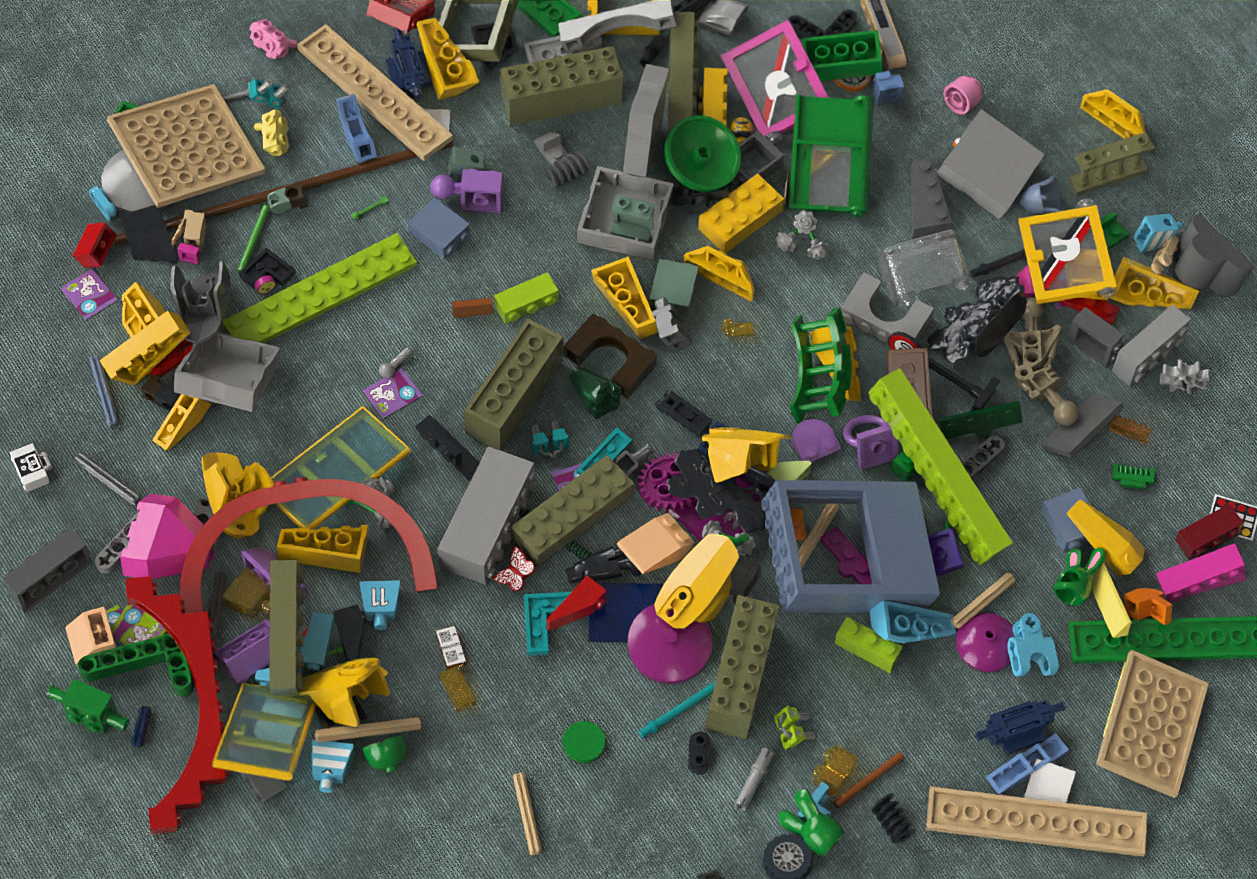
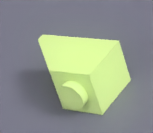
M810 461L779 462L776 467L768 470L766 473L774 480H804L811 472L812 463Z

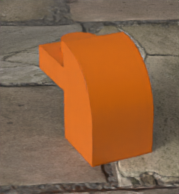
M1141 588L1125 594L1124 607L1127 614L1135 620L1139 621L1151 616L1164 625L1171 623L1172 604L1164 599L1162 591Z

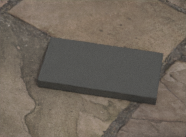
M1092 394L1078 408V420L1069 426L1060 425L1041 443L1043 450L1073 458L1124 408L1123 403Z

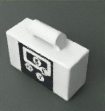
M33 443L10 452L11 461L14 463L26 492L50 483L46 471H50L52 465L45 452L38 454ZM41 458H44L47 466L43 467Z

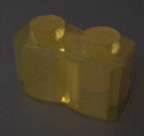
M835 745L833 749H827L823 756L824 763L821 766L818 764L812 773L814 777L813 784L819 787L822 782L829 786L828 793L834 797L851 774L858 760L857 756L838 745Z

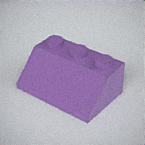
M262 546L243 551L241 554L245 572L270 595L271 560H277L276 555L270 550L266 551ZM300 584L304 597H306V584Z
M267 619L214 651V657L235 683H243L257 670L266 669L269 666L270 621Z

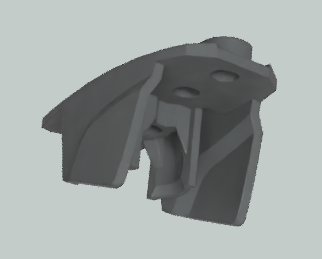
M223 260L219 261V274L202 275L193 280L192 284L190 280H185L177 265L172 266L170 289L173 292L177 313L191 332L185 338L189 342L201 344L218 333L231 297V277Z

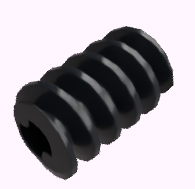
M893 793L876 802L872 808V813L877 815V821L882 822L881 827L886 829L887 836H891V842L896 844L909 839L916 832V829L909 830L913 825L912 822L904 823L908 816H900L903 809H895L898 801L890 802L894 797Z

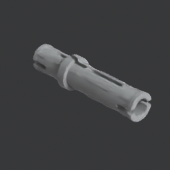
M762 748L756 763L752 764L750 768L751 773L734 803L737 808L742 804L741 810L746 811L762 777L766 776L768 772L767 767L774 757L772 751L767 754L769 749Z

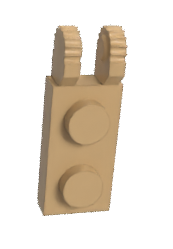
M1175 235L1160 246L1152 261L1151 269L1157 275L1163 271L1162 265L1168 267L1172 263L1173 254L1178 249L1176 246L1179 242Z

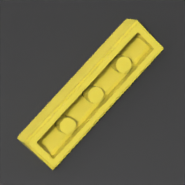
M1103 562L1099 570L1093 575L1092 592L1112 637L1127 636L1131 621Z

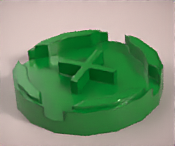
M588 721L576 722L570 725L564 733L562 739L563 750L567 757L572 758L578 763H591L601 756L605 748V735L595 723Z

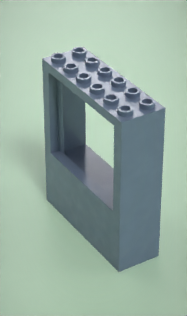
M776 480L765 498H763L762 509L766 514L765 526L769 531V547L772 548L773 552L772 564L776 569V585L779 586L780 590L779 602L783 606L784 613H870V610L883 600L928 609L940 595L916 482ZM789 503L856 504L872 584H804Z

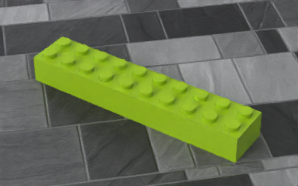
M898 368L879 379L868 392L870 400L879 408L882 419L891 427L893 436L902 444L904 453L913 461L917 473L922 475L927 489L934 494L938 506L945 511L949 523L959 533L961 542L966 544L970 550L972 559L981 566L998 556L1013 542L902 370Z

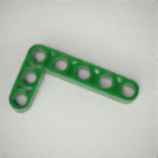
M170 634L86 655L78 662L80 675L83 680L88 682L167 662L175 693L178 696L186 697L193 691V683L184 654L178 645L175 648H168L169 645L176 644ZM150 650H156L153 654L147 653ZM130 655H134V656H135V657H134L133 659H131V660L126 659V658H127L128 656H130ZM108 661H114L111 665H105ZM175 663H182L179 667H173ZM88 666L93 667V669L90 671L84 670ZM182 681L187 682L184 686H178Z

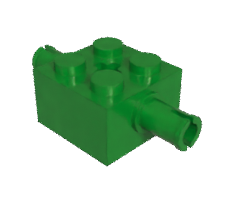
M77 679L72 680L66 691L52 685L47 692V698L62 703L67 719L70 722L86 725V728L94 733L99 731L105 734L110 725L124 732L129 725V718L117 714L112 695Z

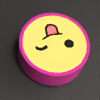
M263 276L255 283V288L259 294L268 293L276 286L272 276Z

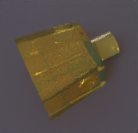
M245 567L221 596L223 605L250 618H254L260 610L270 615V588L248 567Z

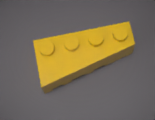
M167 311L102 358L100 362L111 379L135 386L191 332L179 314Z

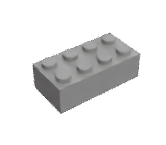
M1172 304L1118 351L1112 372L1129 387L1135 382L1139 383L1148 370L1153 371L1162 358L1165 360L1172 353L1173 348H1179L1186 339L1184 337L1189 331L1188 326L1191 319Z

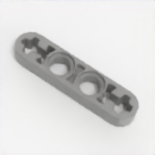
M139 511L95 558V564L99 572L103 574L110 573L121 562L120 556L122 551L115 552L113 548L116 544H123L125 546L124 549H127L130 540L127 537V532L130 530L132 521L136 522ZM101 561H109V565L104 564L102 566Z

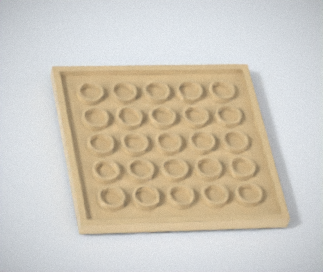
M215 84L107 117V122L157 208L265 174L263 164Z

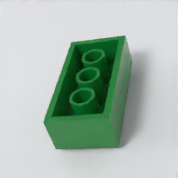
M878 30L802 38V47L820 81L873 76L876 73L882 72ZM805 74L806 83H809V80Z

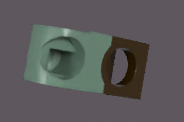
M300 183L278 189L267 196L270 210L274 214H280L295 207H300V209L308 207Z

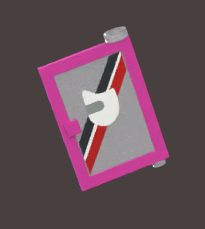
M789 20L736 48L733 46L725 48L724 54L721 55L757 130L774 146L779 145L783 141L781 133L794 127L796 94L829 98Z

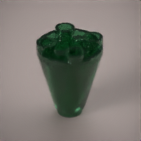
M580 366L571 371V382L586 410L595 419H599L610 411H615L619 408L621 387L617 383Z

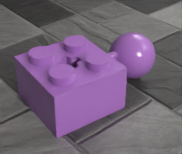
M463 169L461 183L454 182L450 176L444 174L436 176L431 181V193L438 199L445 200L453 194H461L462 211L501 213L503 197L502 172Z

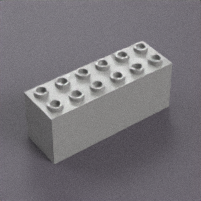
M489 446L487 447L437 548L439 567L441 569L486 585L488 579L493 578L496 570L495 565L503 557V548L505 544H509L511 541V526L520 520L521 516L519 513L521 509L525 510L527 508L528 496L530 492L534 493L536 489V471H534L533 462Z

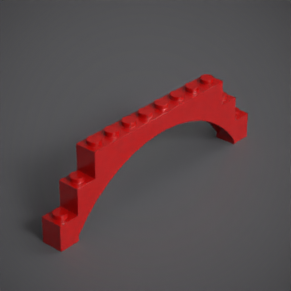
M151 576L125 578L127 604L135 605L146 612L170 634L184 654L196 684L199 700V725L193 751L184 771L169 793L155 807L148 808L150 835L177 832V825H181L180 811L176 812V810L200 808L201 801L205 800L204 787L200 786L225 783L226 776H229V770L213 767V760L221 741V734L225 730L224 721H219V714L222 713L221 700L217 701L216 694L220 693L219 680H215L214 672H218L217 659L212 657V652L216 651L215 639H210V631H213V620L208 618V612L182 614L185 613L184 600L180 601V594L155 596L157 595V585L152 583Z

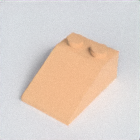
M667 513L641 526L618 541L617 545L639 571L645 574L683 560L695 542L675 519Z

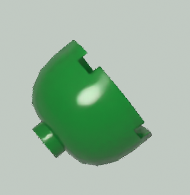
M400 735L363 748L367 763L372 768L385 770L386 773L398 770L397 765L406 758L407 746L404 737Z

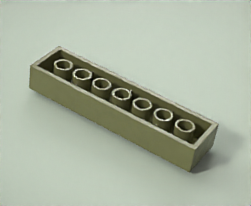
M675 12L677 26L670 28L668 134L679 121L690 116H696L698 20H694V12Z

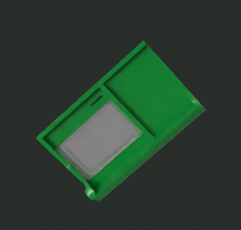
M796 94L790 209L852 214L853 217H863V214L868 212L874 110L873 97L856 96L854 99H841Z

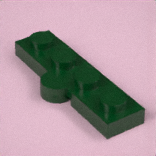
M1019 401L939 418L941 432L946 439L976 433L979 438H987L991 434V429L1023 422Z

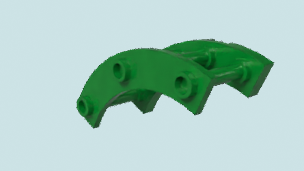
M833 308L826 316V319L804 323L802 315H798L791 323V330L795 336L799 357V380L795 397L790 404L791 414L794 416L796 423H801L806 412L822 409L830 410L832 417L840 416L847 402L845 393L846 390H850L852 372L850 344L846 345L844 335L848 331L841 308ZM829 327L832 337L831 342L810 345L807 331ZM834 349V364L813 367L811 353ZM834 372L832 385L812 388L813 376ZM828 394L825 401L810 403L812 396Z

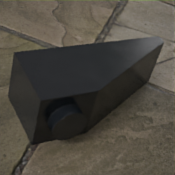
M356 604L334 611L335 622L347 661L360 658L365 634L364 623H367L365 611H360L359 605Z

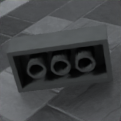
M70 527L68 530L60 532L56 539L49 544H44L33 556L25 558L18 567L9 570L2 579L8 596L23 613H26L92 562L86 544Z

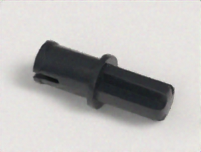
M654 35L650 44L645 47V53L639 61L641 66L651 65L654 58L659 55V49L664 42L661 35Z

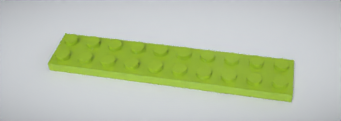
M395 233L223 320L222 323L228 334L233 337L266 343L416 267L417 261L398 233Z

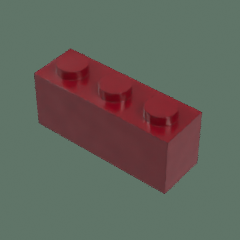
M1227 504L1180 530L1175 541L1189 560L1195 556L1198 558L1203 556L1208 549L1221 546L1224 540L1236 538L1241 533L1240 530L1244 522L1232 506Z

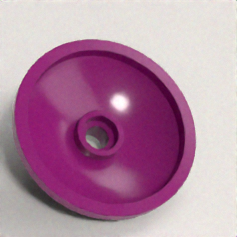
M978 613L957 631L956 648L958 654L967 665L979 671L996 672L1008 667L1011 664L1008 653V640L1014 637L1013 625L1007 619L997 614ZM986 634H991L993 638H988Z

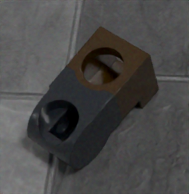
M153 373L141 387L143 398L171 411L179 398V393H175L174 388L162 385L159 376Z

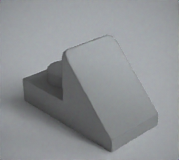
M550 132L534 140V143L548 163L554 164V161H560L562 157H567L568 155L561 145V136L559 134Z

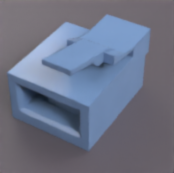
M889 71L876 73L873 84L875 83L873 93L876 104L900 101L904 88L900 75L890 76Z

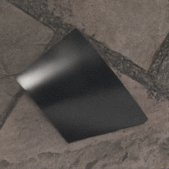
M495 22L471 26L474 45H488ZM509 30L500 61H479L483 73H487L518 50L514 32Z
M156 205L120 215L134 260H150L152 262L163 260L170 261L173 264L177 263L161 211Z

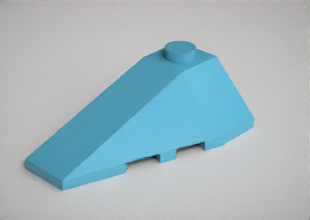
M886 600L881 601L870 610L871 628L885 640L909 643L956 634L955 627L951 623L952 618H954L953 614Z

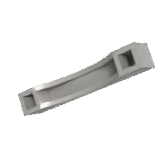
M654 0L559 23L560 38L565 53L584 49L598 36L619 27L644 26L658 31L676 27L672 1Z

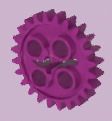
M667 452L665 458L659 454L657 461L651 458V465L645 463V470L641 469V476H638L640 497H643L644 503L649 502L650 508L656 506L658 512L665 508V513H668L669 509L676 513L677 508L684 511V505L691 508V501L698 502L697 497L682 499L669 493L667 480L676 474H681L675 463L677 452L674 453L673 457H670Z

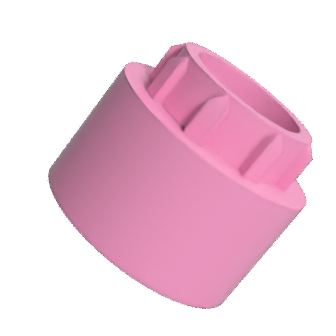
M960 76L944 89L946 104L957 114L967 113L981 101L982 87L973 77Z

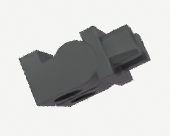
M666 298L655 301L656 310L652 311V314L656 319L660 339L668 344L674 352L691 345V337L685 332V327L682 324L684 322L683 316L675 309V306L670 305Z

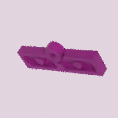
M837 526L820 538V542L840 563L838 573L841 577L850 578L853 576L857 584H872L868 561Z

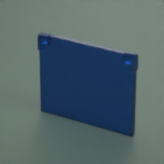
M598 583L607 590V602L600 610L597 609L593 614L589 615V642L627 643L632 622L641 611L655 604L664 584Z

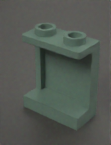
M616 194L611 212L614 213V219L610 234L633 240L637 237L638 241L649 243L651 230L654 225L655 204Z
M659 259L649 299L650 309L656 310L654 302L661 298H666L668 303L675 306V309L682 316L688 317L694 285L698 276V266L690 263H678L670 259Z

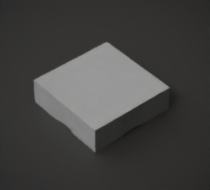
M646 64L630 110L623 173L643 177L647 175L662 131L669 76L668 68Z
M981 109L936 174L957 190L969 195L977 204L1000 219L1009 209L1045 154Z
M597 166L590 188V198L584 207L577 229V243L654 261L671 204L674 183L648 177H636L621 171ZM616 194L655 204L654 225L651 230L649 243L638 241L637 237L633 240L610 234L614 219V213L611 212Z
M218 332L215 336L201 344L193 343L191 351L184 357L175 371L174 392L252 412L279 367L280 347L243 340Z

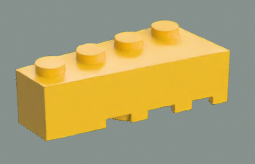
M704 68L703 87L699 86V98H702V102H699V114L717 119L726 125L728 68Z
M629 257L591 270L596 286L639 340L658 333L655 318Z
M360 525L359 528L341 526L339 529L320 527L318 530H310L309 528L281 529L277 543L278 560H297L299 564L360 573L368 543V525Z

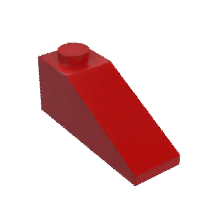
M586 576L546 619V629L551 631L589 616L597 609L600 610L607 602V590Z

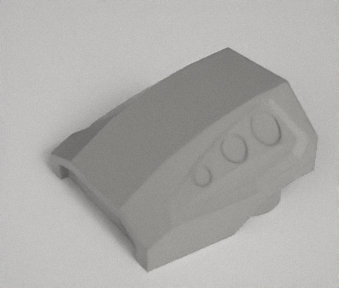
M735 0L710 2L698 20V25L714 33L731 36L738 22L743 19V15L749 10V4H743Z

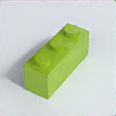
M547 272L495 294L494 306L506 324L510 321H517L524 315L533 314L545 306H552L558 301L559 290Z
M846 617L835 639L836 645L890 674L900 659L903 646L894 641L885 640L873 630L849 617Z

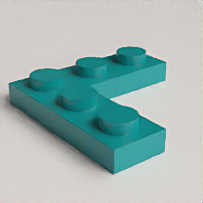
M571 592L524 594L527 656L549 654L546 616H550Z

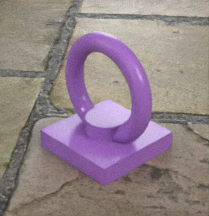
M862 415L853 418L845 425L843 430L844 438L847 443L857 448L858 466L861 470L892 461L899 455L898 440L893 436L891 427L882 417ZM874 423L881 426L856 434L857 439L851 434L853 428L860 424Z

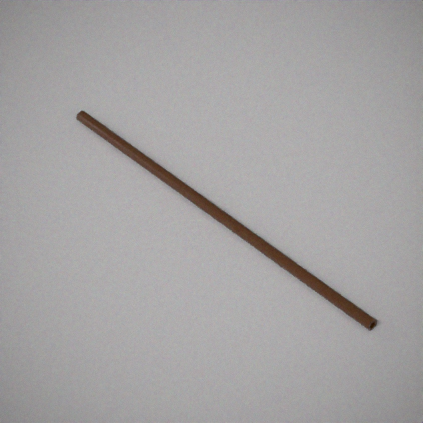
M452 141L440 150L453 147ZM409 149L195 212L204 213L206 219L265 202L270 193L290 185L300 183L302 190H306L419 156ZM184 215L164 220L166 229L178 227L182 223ZM125 232L116 235L113 242L114 245L127 242Z

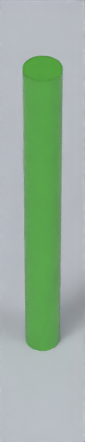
M263 205L238 266V273L248 265L270 211V207L267 205Z

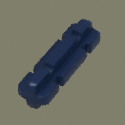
M148 706L139 707V716L136 719L134 735L131 740V744L134 747L141 748L144 744V737L146 736L149 723L148 718L151 715V708Z

